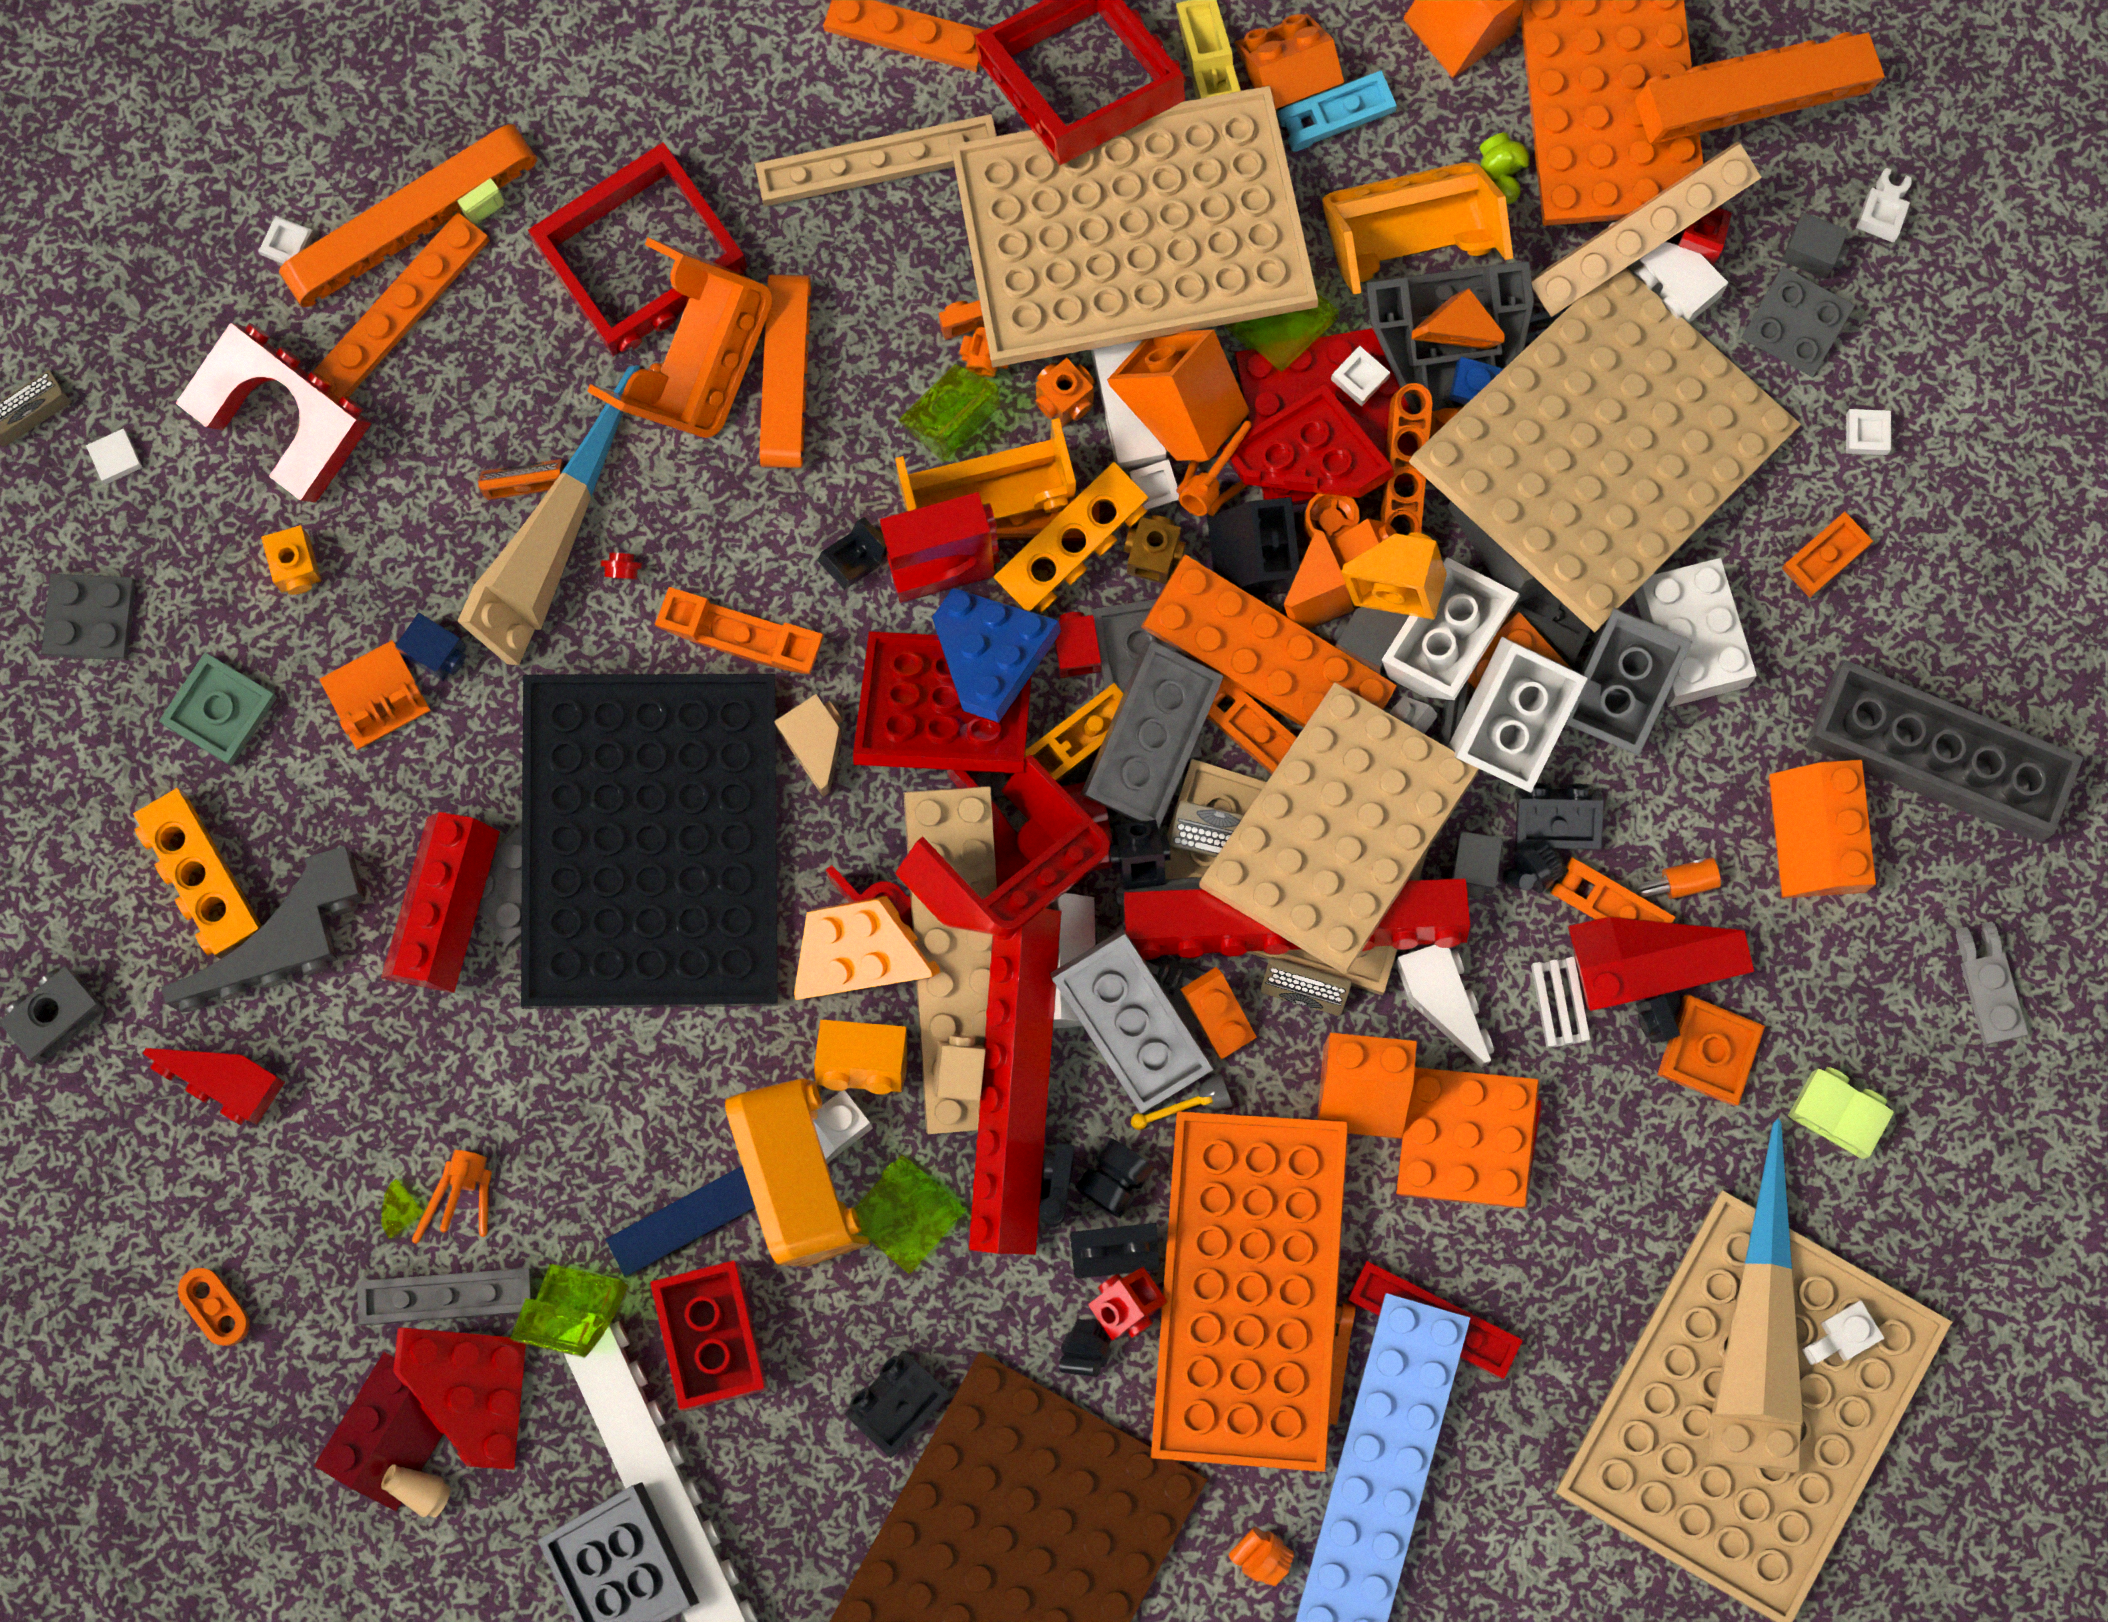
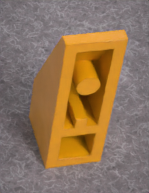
M1115 683L1110 685L1026 749L1025 758L1031 754L1059 784L1100 750L1123 696L1122 691Z

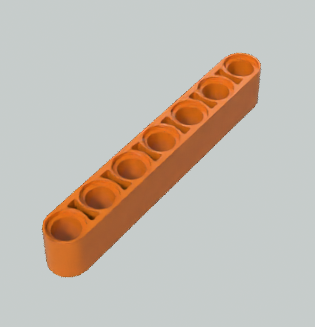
M514 124L504 125L284 262L279 269V274L300 306H313L316 304L315 299L318 297L324 299L351 282L349 278L353 275L356 278L385 261V255L393 256L420 239L418 235L422 232L426 235L449 221L453 217L452 214L458 211L461 213L462 210L457 200L489 178L500 189L521 176L520 171L526 169V171L532 169L537 162V156Z

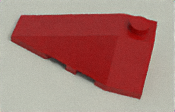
M1606 917L1568 926L1586 1008L1589 1011L1754 972L1745 930L1619 917Z

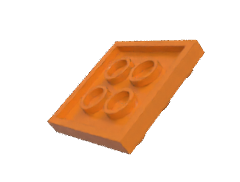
M1415 1067L1414 1083L1402 1137L1396 1194L1405 1197L1527 1209L1540 1081L1532 1078Z

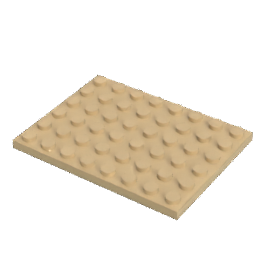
M1270 86L1181 102L1061 166L1032 130L951 145L992 368L1318 307V297Z
M1627 267L1577 299L1417 450L1409 461L1412 466L1594 632L1608 620L1613 607L1619 609L1801 425L1682 317L1677 319L1661 302L1662 299L1652 290H1649L1647 285Z
M1722 1190L1718 1193L1554 1493L1773 1622H1793L1952 1321L1789 1229L1803 1416L1799 1470L1797 1472L1708 1462L1710 1418L1756 1211L1753 1207ZM1861 1300L1884 1339L1849 1360L1843 1361L1836 1351L1824 1360L1810 1365L1802 1349L1827 1335L1821 1322Z

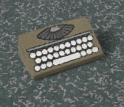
M49 369L0 401V445L3 448L72 403Z
M1180 800L1169 845L1173 848L1217 857L1244 815Z
M1272 957L1267 965L1261 993L1340 1016L1352 982L1346 978Z

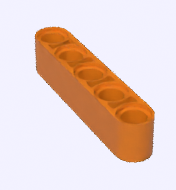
M769 274L767 287L772 295V305L765 324L760 466L802 468L804 457H801V451L804 452L805 436L803 412H806L807 393L805 374L808 371L809 341H806V335H809L811 302H808V296H811L810 275Z
M1409 383L1401 387L1393 395L1390 402L1385 458L1392 465L1395 476L1383 483L1380 521L1389 525L1394 517L1405 518L1410 524V533H1421L1426 477L1409 463L1412 456L1401 453L1397 442L1401 435H1411L1415 438L1418 446L1417 450H1419L1430 439L1432 395L1425 386L1418 383ZM1412 393L1420 399L1421 409L1418 414H1409L1404 411L1401 406V399L1404 394ZM1403 475L1412 480L1414 491L1410 497H1401L1396 493L1394 481L1397 476Z

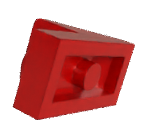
M1718 207L1685 228L1677 245L1700 253L1714 266L1724 247L1732 212Z

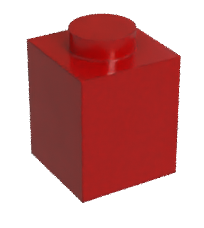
M1069 612L1060 615L1058 621L1061 633L1054 642L1060 679L1101 672V658L1094 616H1084L1083 612Z

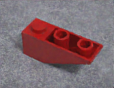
M145 1048L142 1053L153 1060L149 1067L150 1069L169 1081H172L175 1075L188 1082L184 1089L186 1092L204 1103H207L210 1097L224 1105L220 1113L240 1126L245 1119L257 1125L285 1084V1081L240 1054Z

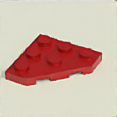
M1323 384L1250 429L1227 461L1245 485L1356 498L1364 496L1395 476L1392 465L1326 384ZM1226 444V445H1224L1223 447H1221L1222 452L1224 451V449L1226 448V446H1227L1228 444Z
M398 1328L393 1372L404 1386H408L421 1403L420 1407L440 1433H444L458 1450L457 1454L467 1467L514 1470L527 1339Z

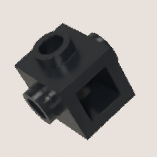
M1138 821L1114 825L1115 843H1110L1108 854L1111 869L1119 868L1123 890L1166 885L1165 861L1171 860L1170 845L1167 836H1160L1157 821Z

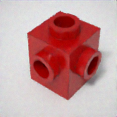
M1143 1266L1123 1278L1117 1273L1098 1287L1101 1295L1089 1303L1088 1306L1096 1316L1099 1324L1102 1325L1113 1341L1127 1332L1131 1338H1134L1153 1324L1149 1317L1167 1304L1168 1301Z

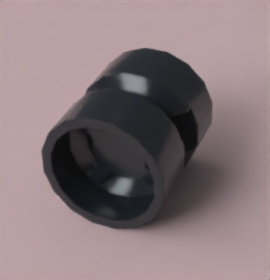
M1109 1137L1096 1156L1099 1165L1097 1168L1088 1167L1075 1188L1099 1207L1121 1219L1134 1200L1131 1193L1132 1189H1141L1154 1171V1167L1134 1151Z

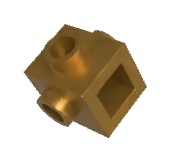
M1157 515L1151 516L1150 519L1141 517L1137 529L1129 528L1124 546V552L1130 553L1127 562V574L1166 585L1172 565H1178L1185 551L1186 542L1179 541L1181 527L1174 526V522L1166 517Z

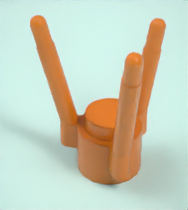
M1250 421L1243 423L1208 473L1203 472L1195 475L1200 462L1190 460L1184 479L1176 489V492L1179 494L1180 504L1189 513L1196 516H1204L1208 513L1214 516L1224 503L1248 486L1241 480L1219 496L1220 483L1216 477L1251 428L1252 424Z
M454 1150L451 1162L446 1161L440 1182L412 1237L413 1243L417 1244L420 1242L448 1185L453 1187L444 1211L440 1231L443 1233L448 1231L461 1190L474 1191L476 1184H479V1235L481 1237L487 1235L489 1183L492 1171L485 1169L486 1157L468 1151Z

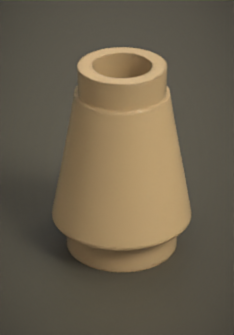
M396 1465L389 1467L381 1484L382 1489L388 1491L389 1494L421 1517H426L427 1515L437 1517L444 1509L450 1495V1486L444 1483L441 1476Z

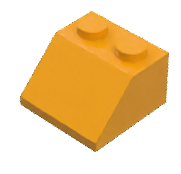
M1416 532L1409 533L1408 536L1393 534L1344 564L1341 572L1354 606L1433 620L1436 617L1447 576L1437 542L1425 534Z
M820 1019L814 1062L816 1085L824 1086L834 1091L855 1088L867 1089L874 1094L902 1092L908 1067L905 1026Z

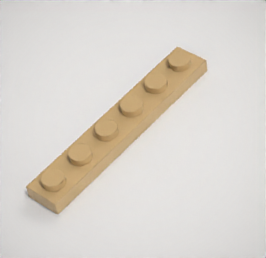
M992 114L755 163L763 205L765 207L954 167L951 145L996 137Z
M1736 142L1531 278L1532 289L1549 316L1552 317L1762 177L1741 143Z

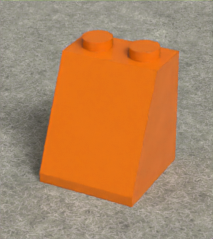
M1415 0L1403 20L1449 75L1455 78L1516 33L1525 0Z
M1214 329L1185 331L1144 339L1107 379L1110 387L1176 461L1195 460L1196 462H1205L1210 460L1217 454L1218 449L1227 438L1238 430L1240 423L1250 413Z
M1329 1033L1323 1046L1317 1120L1348 1122V1134L1402 1139L1414 1083L1417 1041Z

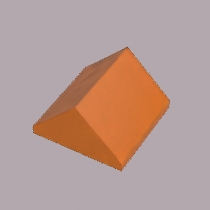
M1317 529L1284 602L1288 618L1307 630L1354 611L1340 567L1325 533Z

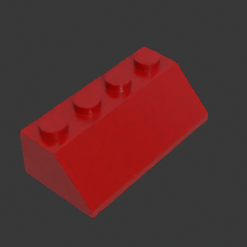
M437 812L427 817L381 975L382 979L455 993L500 831L473 817Z

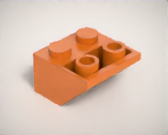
M1309 14L1288 16L1282 21V24L1269 29H1254L1248 32L1245 38L1234 42L1254 89L1270 86L1275 109L1344 83L1334 39Z

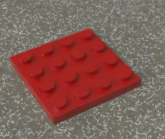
M1373 328L1235 352L1234 357L1241 392L1250 411L1246 416L1247 421H1250L1252 424L1250 429L1323 384H1326L1383 456H1386L1390 402L1393 395L1400 389V386ZM1359 346L1390 372L1389 378L1362 407L1331 380L1332 374ZM1403 395L1401 406L1404 411L1412 414ZM1407 434L1401 435L1398 438L1397 444L1400 452L1407 456H1413L1418 448L1415 438ZM1403 475L1397 476L1394 481V488L1413 485L1412 480ZM1383 484L1370 492L1383 490ZM1260 486L1263 500L1292 497L1293 506L1309 503L1318 494Z
M869 631L853 749V765L1024 774L1032 675L998 723L963 711L938 635Z

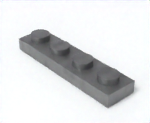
M530 1268L357 1281L359 1325L534 1312L532 1269Z

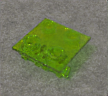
M901 1154L894 1163L891 1162L881 1174L882 1177L854 1209L860 1220L861 1233L868 1237L873 1244L910 1275L964 1214L966 1209Z

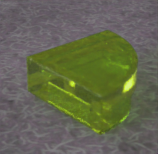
M395 1179L385 1191L381 1208L382 1227L391 1240L425 1212L398 1179Z

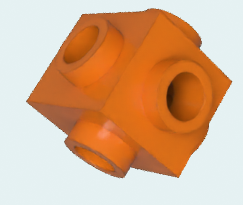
M1065 358L1058 365L1055 362L1049 364L1037 376V399L1035 403L1047 418H1060L1062 427L1072 419L1074 421L1081 419L1092 408V403L1094 402V387L1092 385L1095 382L1090 373L1081 364L1075 367L1068 358ZM1065 384H1067L1070 387V389L1068 390L1060 389Z

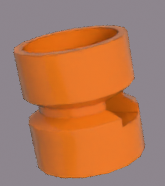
M1316 494L1309 501L1303 522V538L1307 546L1309 547L1316 529L1325 533L1329 543L1358 525L1359 508L1355 500L1348 496Z

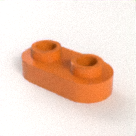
M195 1268L184 1274L178 1284V1297L205 1336L212 1343L221 1346H233L240 1343L249 1331V1316L222 1278L216 1272L205 1268ZM201 1283H207L210 1287V1292L207 1297L200 1299L196 1294V1289ZM231 1316L235 1321V1326L232 1331L225 1333L221 1328V1323L224 1318Z

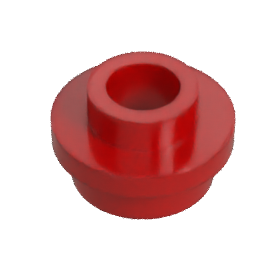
M610 552L609 561L601 560L600 566L605 567L604 577L637 579L638 569H642V563L634 562L635 554Z

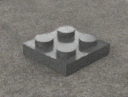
M50 573L41 653L45 657L127 661L136 581L132 577Z

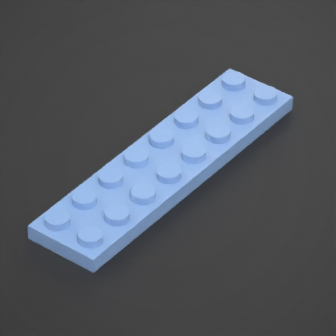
M1385 1293L1295 1622H1388L1470 1317Z

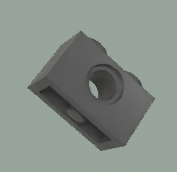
M66 966L47 973L39 981L38 985L40 987L30 996H23L10 1004L5 1011L7 1015L0 1020V1025L29 1060L40 1065L44 1064L107 1010L80 976ZM57 1003L59 1008L57 1017L53 1021L45 1023L43 1019L44 1010L48 1005Z

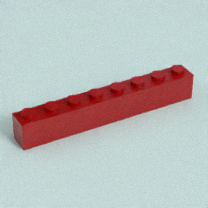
M1466 878L1407 881L1362 951L1371 950L1375 946H1393L1395 949L1406 950L1424 944H1435L1441 948H1451L1460 943H1467L1470 930V915ZM1203 889L1124 892L1125 931L1144 960L1156 959L1161 955L1175 954L1183 958H1196L1203 955V953H1222L1225 956L1234 957L1249 951H1264L1267 954L1279 955L1289 950L1301 949Z
M1044 909L1014 934L1004 937L993 935L984 1043L985 1058L976 1141L969 1250L996 1254L1036 1255L1056 984L1052 980L1050 973L1058 967L1061 910Z

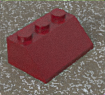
M384 1351L314 1464V1467L350 1489L397 1512L402 1502L381 1487L385 1473L392 1465L421 1472L444 1433H440L420 1407L421 1403L416 1396L394 1374L395 1354Z

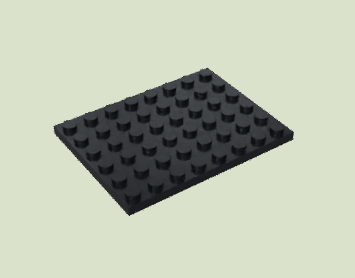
M775 674L523 675L522 1009L778 1006Z

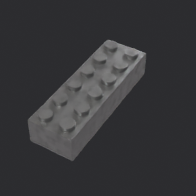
M1844 660L1834 672L1805 744V747L1839 761L1862 760L1863 771L2039 843L2044 842L2055 833L2084 758L1847 660Z

